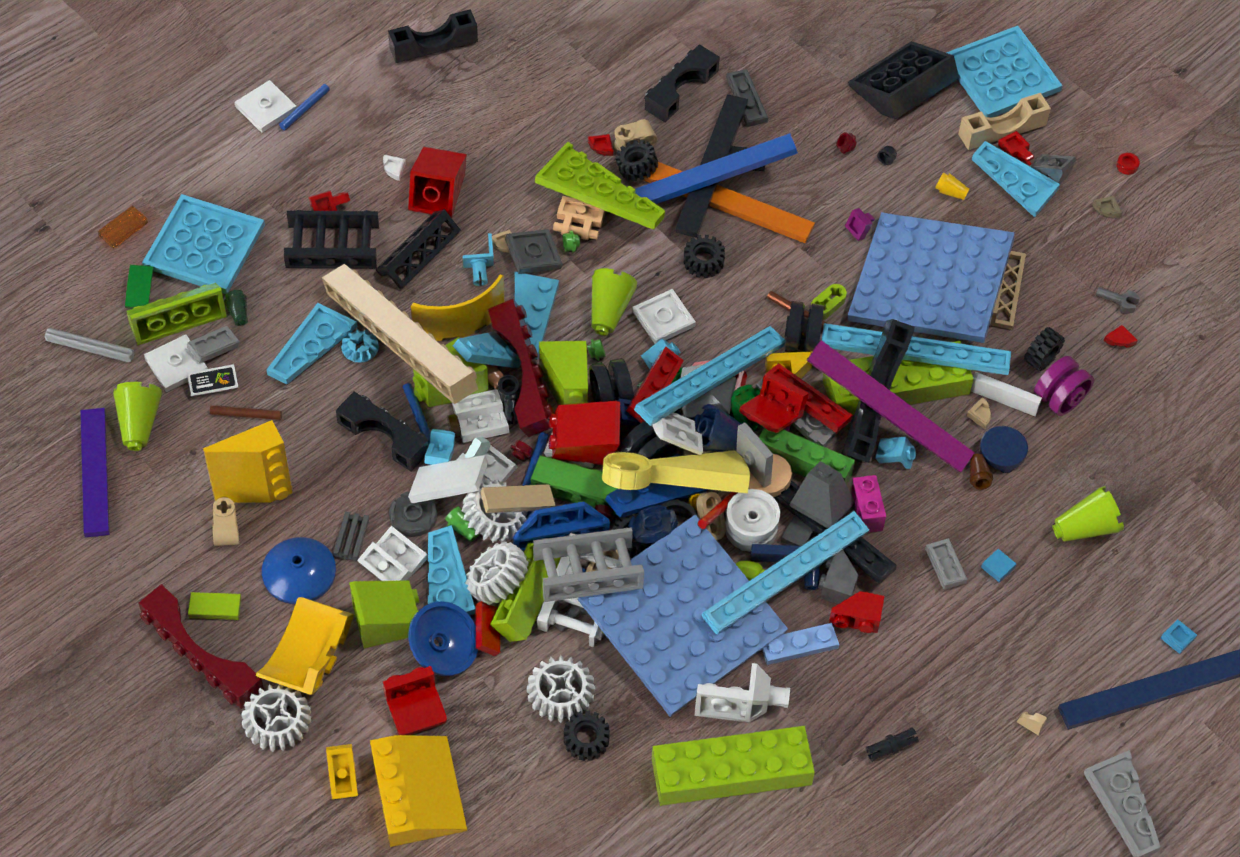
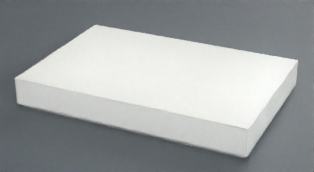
M485 455L419 467L408 496L411 503L478 491L488 460Z

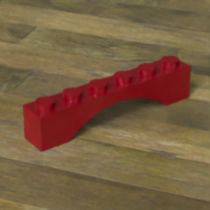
M510 299L489 308L488 312L493 329L501 338L510 342L515 347L521 360L523 372L522 388L515 406V412L520 429L528 437L551 429L549 421L554 411L547 402L549 392L545 384H542L541 378L544 375L535 359L538 357V353L530 341V338L533 336L530 327L525 323V318H527L526 311L523 305L519 306L514 299Z
M162 584L138 602L141 610L139 614L141 619L147 625L152 624L156 628L157 634L164 641L168 639L173 644L172 647L181 657L185 655L196 672L202 671L206 675V680L213 688L219 687L223 691L224 698L233 705L235 703L242 709L245 702L251 701V694L258 695L259 688L264 690L262 678L257 677L256 672L245 662L230 661L216 657L206 652L191 639L181 623V610L178 599Z

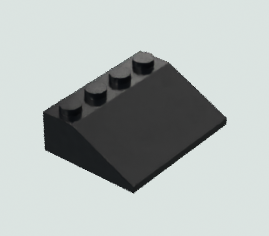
M911 41L849 80L848 85L880 114L892 119H898L912 108L919 106L924 100L933 97L941 89L950 86L952 82L959 78L954 55Z

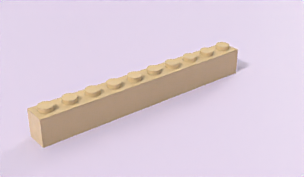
M343 264L322 277L328 296L452 403L456 404L478 390L475 380L477 375L472 367L465 366L457 355H452L444 344H439L431 333L427 334L418 322L414 323L405 311L401 312L392 300L388 301L380 290L376 291L368 280H363L355 269L351 270L347 265Z

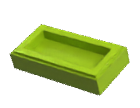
M191 592L188 616L195 619L239 620L241 594Z

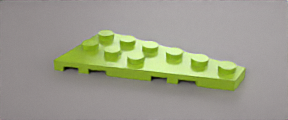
M567 142L535 176V183L653 230L665 217V210L647 197L641 198L635 193L636 190L633 187L623 185L619 177L598 162L592 163L587 159V155L584 152L578 153L573 149V145L570 142Z

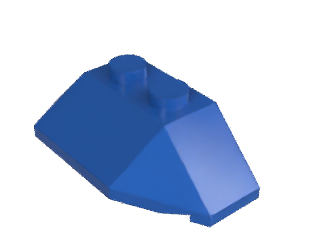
M585 502L543 508L531 512L513 536V544L524 552L527 545L534 543L535 540L570 536V533L579 535L609 531L610 521Z

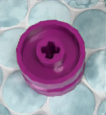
M1064 356L1052 364L1041 376L1035 386L1034 394L1042 397L1041 401L1049 402L1050 409L1058 416H1063L1073 410L1086 397L1095 380L1086 370H1079V364L1071 356Z

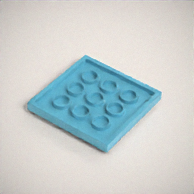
M1019 26L946 52L954 55L959 75L958 81L978 109L982 111L984 116L989 118L1010 111L1022 98L1041 93L1045 98L1062 90L1063 85Z
M181 194L144 258L142 265L153 266L154 272L198 286L217 283L221 287L222 293L227 295L261 234L265 222L263 219Z

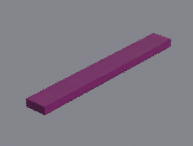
M822 340L819 341L806 361L958 472H962L975 453Z

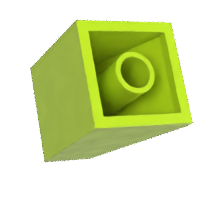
M460 337L446 344L445 346L452 355H457L465 366H470L475 371L478 390L472 394L488 391V368L485 364L467 362L459 354L453 345ZM413 369L414 394L420 402L424 401L428 407L452 403Z
M586 341L539 342V365L543 371V379L558 405L588 403Z
M409 580L349 582L353 610L364 649L408 638L410 623L414 615L419 611L416 606L419 603L417 589L411 588Z

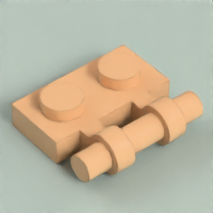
M562 196L557 219L564 220V222H554L553 231L561 232V235L572 230L573 234H578V236H581V239L588 240L591 238L597 240L599 231L592 230L591 227L601 228L606 211L575 198ZM572 222H575V223H580V224H584V225H583V228H582V227L573 226V225H571V224H572Z

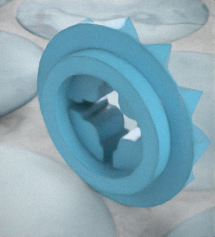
M357 329L353 333L348 332L347 337L342 338L341 348L344 356L350 361L366 362L377 354L379 342L376 336L369 333L367 329L365 331ZM364 340V346L361 345L356 351V344Z

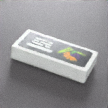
M234 364L187 373L192 397L238 388Z

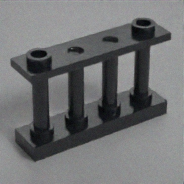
M287 211L288 227L294 228L292 248L284 247L285 268L337 269L343 264L347 265L350 269L377 268L376 248H370L371 228H379L378 211ZM303 228H317L315 248H302ZM326 228H339L338 248H325ZM349 228H362L361 248H347Z

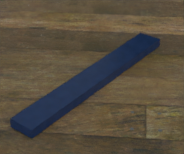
M1240 649L1061 703L1058 706V710L1069 730L1239 678Z

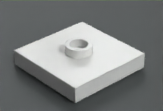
M270 80L235 101V107L261 133L285 119L297 108Z
M673 289L632 308V312L654 344L661 339L668 340L696 326V321Z
M183 335L144 354L145 360L166 392L189 382L187 373L208 369L204 362L199 364L187 349V342L190 341L187 335Z

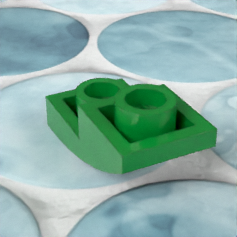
M130 264L125 308L133 309L137 306L149 304L153 266Z

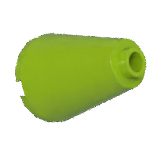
M601 268L594 271L592 276L591 327L595 330V333L607 336L609 333L614 332L637 289V280L633 276L625 272H621V275L614 274V269Z
M125 382L118 384L117 389L114 388L113 395L122 442L131 451H140L142 447L148 444L162 397V390L154 384L149 383L148 388L142 387V382Z
M1105 486L1098 488L1057 517L1055 525H1052L1057 539L1062 538L1065 542L1123 531V522L1118 523L1117 517L1121 514L1110 491L1105 492Z

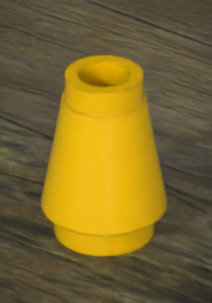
M944 172L935 187L939 190V193L962 200L965 199L970 189L950 173L946 174Z

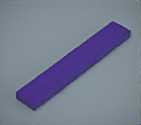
M105 408L80 410L84 536L110 535Z

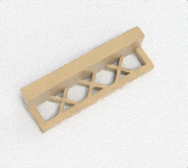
M1015 251L1010 253L1009 258L1020 260V263L1013 268L1007 263V271H1005L1003 279L1011 275L1016 282L1008 286L1002 280L989 326L1013 329L1026 257L1025 253ZM1008 293L1013 299L1007 304L1000 299V296ZM1005 311L1010 317L1009 322L996 319L997 314Z

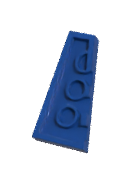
M677 453L672 457H678L680 455ZM650 483L646 488L638 490L616 489L608 494L605 500L621 518L638 513L644 508L659 506L671 500H685L689 496L702 494L708 489Z

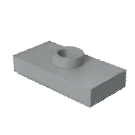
M225 326L187 342V349L200 364L239 347L240 341L228 326Z
M949 538L926 545L925 550L943 590L967 583V577Z

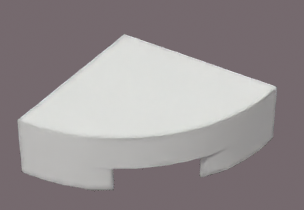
M384 155L383 164L385 172L391 178L400 181L406 160Z

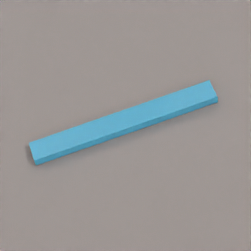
M824 323L822 341L833 349L875 355L882 332ZM912 337L903 360L1008 375L1011 351Z
M769 326L636 404L634 410L651 426L661 418H665L782 348L786 340Z
M853 511L704 611L701 616L715 634L718 635L867 534L869 528L857 513Z

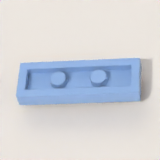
M832 623L783 634L770 642L768 646L762 649L766 664L770 665L838 649L839 642Z

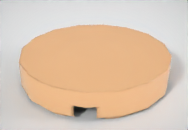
M773 454L771 484L764 488L750 472L749 489L762 490L772 497L780 495L782 491L787 490L792 480L789 463L783 457Z

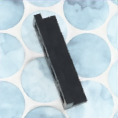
M445 209L435 211L375 270L380 276L389 275L398 288L401 289L461 229ZM444 222L452 229L448 235H441V225ZM428 237H435V248L433 250L426 249V239ZM414 251L421 252V262L419 264H412V253ZM399 266L406 267V277L403 280L395 273Z

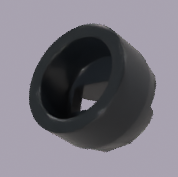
M884 146L878 152L877 157L882 164L891 165L897 157V152L892 146Z

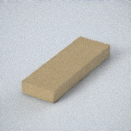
M549 484L483 487L480 491L486 513L535 511L555 507Z

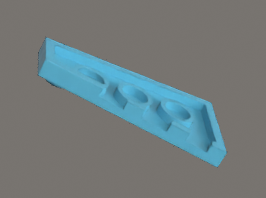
M986 141L973 154L972 161L1034 217L1038 215L1059 190V183Z
M515 272V301L519 306L523 305L526 311L527 318H525V323L531 329L533 337L530 338V341L537 350L538 357L535 359L538 360L539 342L543 341L559 288V280Z
M317 303L267 368V375L285 384H289L339 343L342 338H345L348 332L351 333L358 327L357 322Z
M495 331L459 338L453 345L467 362L519 368L521 365L517 350L507 345Z
M452 525L429 532L428 604L437 601L450 602L461 607L469 616L476 614L473 597L467 589L468 585L465 583L467 580L466 572Z

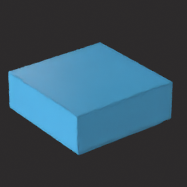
M999 549L981 565V568L999 583L1016 567V563Z
M1177 619L1162 634L1161 639L1181 654L1196 639L1197 634Z

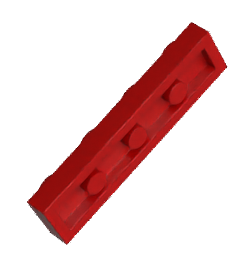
M668 347L662 349L626 412L639 422H644L645 420L634 410L636 404L669 386L684 360Z
M778 363L768 371L808 392L804 411L835 433H838L851 422L853 416L851 413Z

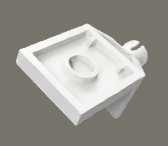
M752 663L749 690H743L735 686L730 688L718 687L712 683L698 684L694 716L750 723L765 714L767 706L774 705L788 708L790 688L770 685L771 678L758 664Z

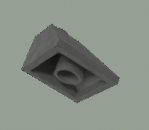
M704 364L682 368L680 378ZM735 376L683 406L684 417L694 420L697 414L701 415L704 409L701 408L707 404L715 405L729 415L731 398L736 385Z
M820 461L807 474L792 499L790 506L824 527L830 528L848 513L854 506L855 501L841 473Z

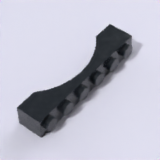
M895 319L886 321L868 375L889 390L901 361L908 350L915 329L914 326ZM860 399L841 454L861 463H869L877 441L881 415Z

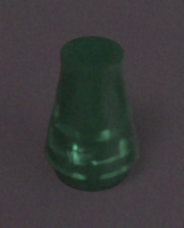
M242 290L229 291L225 294L226 299L224 303L234 320V324L236 326L247 324V296L243 294Z

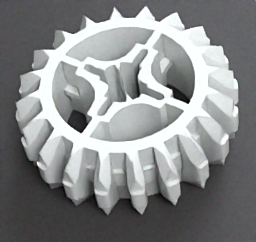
M487 479L483 483L481 482L478 491L467 493L462 507V512L465 513L463 520L470 521L468 528H474L475 535L482 534L483 540L489 537L492 543L497 540L502 543L507 539H513V536L525 522L528 512H498L496 514L485 512L480 491L483 487L507 486L506 482L500 485L497 479L492 483Z
M504 541L501 544L496 543L493 548L488 547L486 552L481 553V556L475 559L474 565L469 567L470 572L467 573L466 577L468 579L465 582L468 585L467 589L474 598L488 605L493 602L498 603L501 599L505 600L507 595L513 594V590L516 587H520V581L525 579L524 574L527 573V566L529 564L526 560L527 557L520 548L511 542L507 543Z
M562 656L559 657V661H554L550 657L549 664L541 661L540 668L534 667L533 675H530L528 678V701L533 703L532 708L534 711L540 710L539 715L541 718L548 714L550 722L554 717H558L560 723L563 722V717H567L570 721V717L573 714L577 715V712L588 710L589 703H592L594 700L595 686L593 684V676L589 675L588 667L582 668L581 661L573 664L572 657L568 661H564ZM574 680L577 681L581 687V692L579 694L575 692V688L572 687ZM542 685H545L549 691L548 698L540 690Z
M269 684L267 691L264 692L263 689L259 688L258 696L251 694V702H245V710L242 711V718L244 719L242 720V726L246 729V736L251 738L254 745L260 743V748L263 750L270 745V750L274 752L276 746H280V749L284 751L285 745L288 743L294 747V739L302 741V733H308L309 730L308 724L311 723V716H309L311 710L307 706V699L301 696V692L298 690L293 692V689L289 687L283 690V686L280 684L277 686V689H273L272 685ZM288 705L297 712L296 718L291 717V714L287 712ZM257 717L262 718V721L266 722L265 730L257 725Z

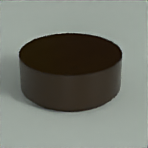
M456 414L447 415L449 431L455 433V438L460 437L461 428L458 416Z

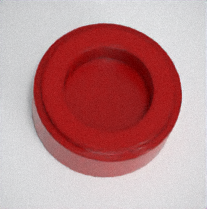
M1123 153L1118 157L1116 166L1121 173L1132 175L1138 171L1140 160L1133 153Z

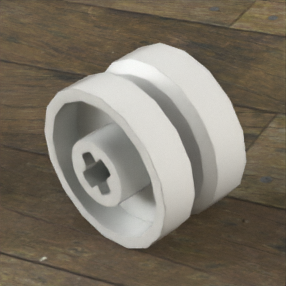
M748 489V494L737 493L732 497L727 507L725 527L726 536L733 546L742 551L750 552L752 544L771 545L777 536L780 509L776 500L770 494L757 489Z

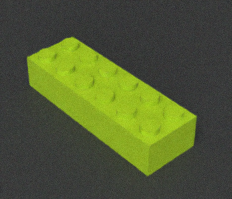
M955 341V342H952V343H959V344H961V341ZM874 356L851 359L849 361L868 374ZM902 359L890 391L909 405L969 395L974 378L970 369ZM823 373L822 380L828 398L854 415L859 399Z
M805 726L652 746V764L660 806L810 786L813 783L815 773Z

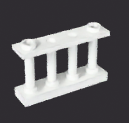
M593 553L578 555L579 559L595 563ZM568 556L561 557L557 567L558 576L573 574ZM604 556L607 567L620 568L622 566L620 558L617 560ZM578 598L543 603L537 618L539 630L547 632L550 624L554 625L555 623L590 634L589 646L591 647L595 646L597 639H602L604 633L595 622L592 625L558 614L556 610L558 602L563 603L564 601L583 607Z

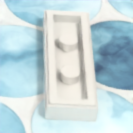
M975 372L971 392L1036 416L1042 397Z

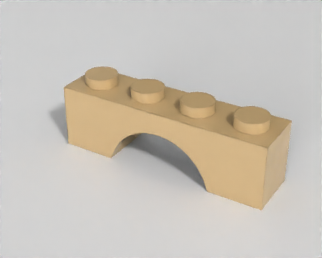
M1041 93L1022 98L1013 109L998 117H986L982 111L962 117L958 135L966 148L971 150L980 147L984 141L993 143L1015 131L1021 134L1046 126L1051 108Z

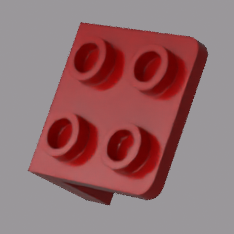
M768 372L764 376L760 394L740 406L739 412L749 420L764 426L768 431L777 433L803 416L809 393L776 374Z
M431 666L426 668L418 667L410 673L401 676L393 675L387 680L382 681L384 696L398 735H412L447 722V716L435 686V676Z

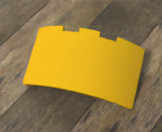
M500 274L486 291L463 303L450 306H426L412 303V321L414 323L418 322L427 334L431 333L436 341H442V338H464L475 334V330L484 325L488 326L491 323L488 309L505 302L504 275Z
M299 597L279 645L264 667L257 671L256 676L310 695L314 694L323 684L322 678L324 673L330 674L337 661L334 653L339 643L344 645L354 614Z

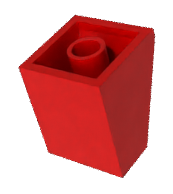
M423 147L410 171L408 210L432 214L435 211L445 209L452 218L465 177L467 154Z
M620 401L558 405L555 413L551 414L549 427L553 428V435H550L548 445L549 449H552V459L603 465L604 458L608 454L615 453L619 446Z

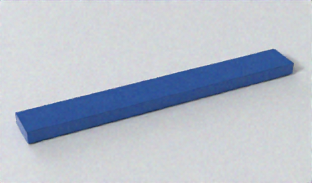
M789 133L635 189V193L641 198L647 197L655 204L790 157L798 154Z

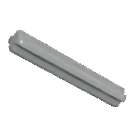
M48 328L45 333V340L125 362H132L134 358V350L131 348L54 328Z

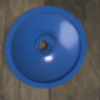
M306 537L290 538L278 543L268 552L262 564V578L266 589L276 599L289 604H296L299 597L313 601L319 599L330 589L336 576V564L331 551L321 542ZM295 561H301L299 564H294Z
M437 601L422 607L414 615L409 626L408 639L411 651L422 667L431 666L436 675L452 676L463 672L473 663L478 653V649H476V626L466 611L453 603ZM434 639L438 641L439 646L435 645Z

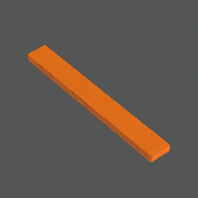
M658 162V168H655L656 171L654 173L650 172V177L646 175L643 177L644 181L653 183L683 171ZM717 185L710 203V207L802 243L807 242L815 226V222ZM689 193L683 194L682 196L688 197Z

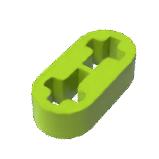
M832 284L814 298L811 305H825L822 319L825 320L845 303L847 291L840 284ZM832 294H833V295L839 294L840 297H839V296H835L834 298H832Z

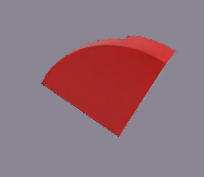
M610 134L588 137V144L593 151L604 156H613Z
M1123 325L1107 334L1104 338V341L1111 346H1125L1126 348L1136 345L1138 341Z

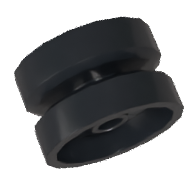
M791 301L790 316L787 315L784 336L787 337L785 352H798L801 339L805 340L804 352H812L820 341L824 305L812 304L809 307L807 318L804 317V303Z
M623 358L610 360L608 370L602 362L589 366V379L594 402L617 401L618 399L632 400L634 398L630 373Z
M644 421L624 438L618 452L635 453L648 459H659L674 456L678 453L679 446L660 439L655 433L653 425L650 426Z

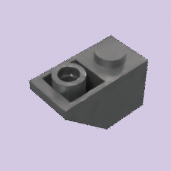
M842 550L827 560L825 568L829 569L827 575L822 574L818 588L822 589L821 599L837 604L853 596L858 579L856 570Z

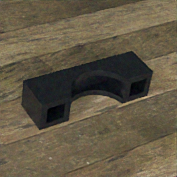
M471 9L450 14L447 21L433 31L417 32L411 29L409 25L388 30L389 48L395 63L476 43L478 42L477 23Z
M700 44L694 50H690L680 63L678 62L674 65L670 73L662 76L658 84L646 92L644 97L645 110L663 122H667L679 110L680 96L676 90L690 82L706 84L719 71L720 57Z
M354 391L336 409L337 423L353 434L357 435L364 431L375 430L388 435L393 441L391 447L393 460L410 472L425 458L429 447L427 437L423 433L415 432L409 428L408 424L403 420H397L391 416L385 408H379L374 405L367 396H361Z

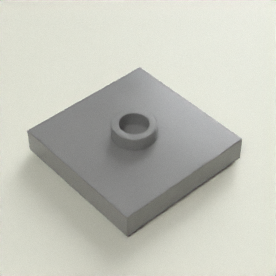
M746 423L738 426L736 452L742 456L751 474L765 488L771 484L773 453Z

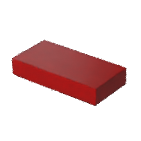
M480 601L476 604V649L496 656L500 654V633L490 624L498 608Z

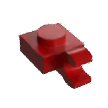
M1018 131L999 139L998 146L1005 153L1014 158L1017 157L1019 161L1028 166L1032 164L1030 160L1034 159V156L1029 151L1030 144Z
M330 190L308 197L312 211H337V205L350 201L348 192H341L332 196Z

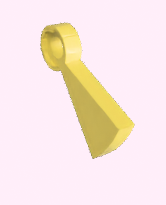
M735 450L659 459H648L635 453L617 452L608 454L604 458L602 479L607 485L624 490L643 489L649 486L650 483L748 494L750 471L747 463Z

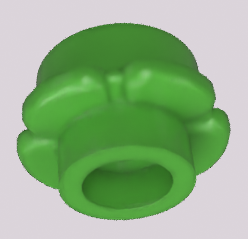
M572 230L569 233L563 234L564 250L566 252H576V248L580 247L578 234H573Z
M591 339V344L587 345L589 354L592 359L596 358L597 361H600V358L606 357L601 339L595 341Z

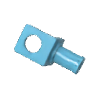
M488 233L489 253L462 256L463 268L473 269V284L479 286V277H481L482 286L488 283L486 266H494L492 233Z

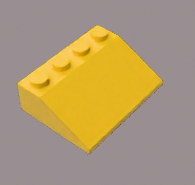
M272 420L203 448L215 501L226 497L234 503H271L276 500H283L293 493L284 442Z
M394 735L370 740L390 847L467 831L447 736Z

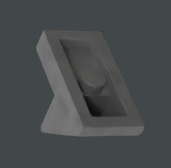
M1042 154L1030 167L1045 176L1048 175L1050 179L1061 184L1068 178L1076 158L1073 156Z

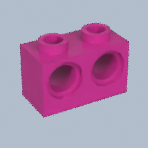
M877 476L853 478L850 493L855 501L854 511L869 528L868 533L883 531L886 513Z

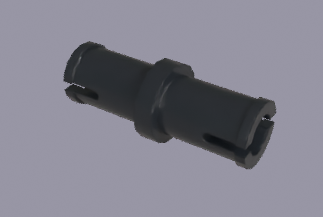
M911 727L894 736L889 734L885 736L884 740L866 746V752L871 753L868 755L869 759L873 762L890 753L895 755L899 753L900 749L918 743V736H914L917 734L916 731Z

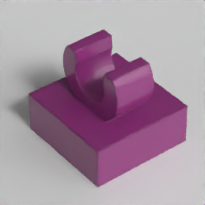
M860 208L852 210L845 227L857 241L865 239L875 218L870 213L864 214Z

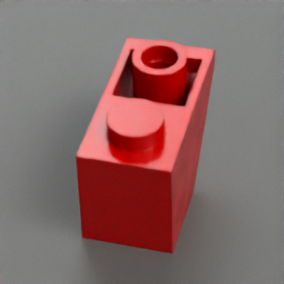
M859 591L832 607L829 623L838 628H853L864 633H878L885 596Z

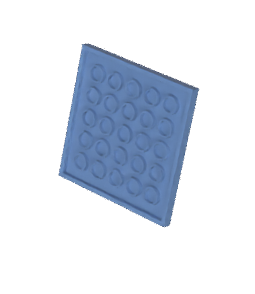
M881 212L848 312V321L884 327L887 320L895 319L914 326V332L985 343L1015 239V232Z
M696 515L631 559L632 566H643V589L578 597L580 604L670 717L696 698L698 684H716L788 630L768 603L765 602L718 635L715 634L701 616L702 613L742 587L749 580L707 528L701 529L698 526L699 518Z

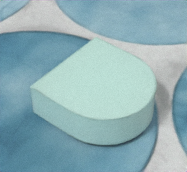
M484 437L474 438L465 454V458L485 455L490 448V442Z

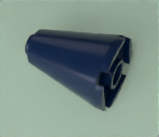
M704 405L701 408L704 409L701 415L697 414L693 420L695 421V432L702 434L703 451H736L737 431L741 423L715 405Z

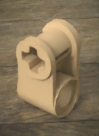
M642 119L634 123L618 126L614 132L616 140L613 147L616 152L621 151L620 147H626L628 142L634 144V140H637L638 143L641 140H644L645 143L648 141L654 146L658 139L649 121Z
M226 497L219 498L213 504L214 546L239 544V531L234 502Z

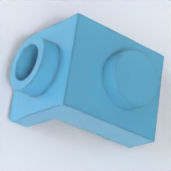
M661 339L643 353L641 357L648 368L651 369L662 349L668 347L679 356L681 352L673 342L668 343Z
M432 429L424 463L434 465L451 461L454 453L455 433Z
M906 436L880 438L876 454L877 461L879 463L901 462L906 469H911L913 460L916 457V450Z

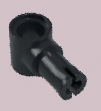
M505 375L498 381L499 395L505 408L507 423L509 425L513 424L512 417H514L515 424H518L515 406L520 396L519 382L516 377ZM507 386L515 387L511 392L504 391V388Z

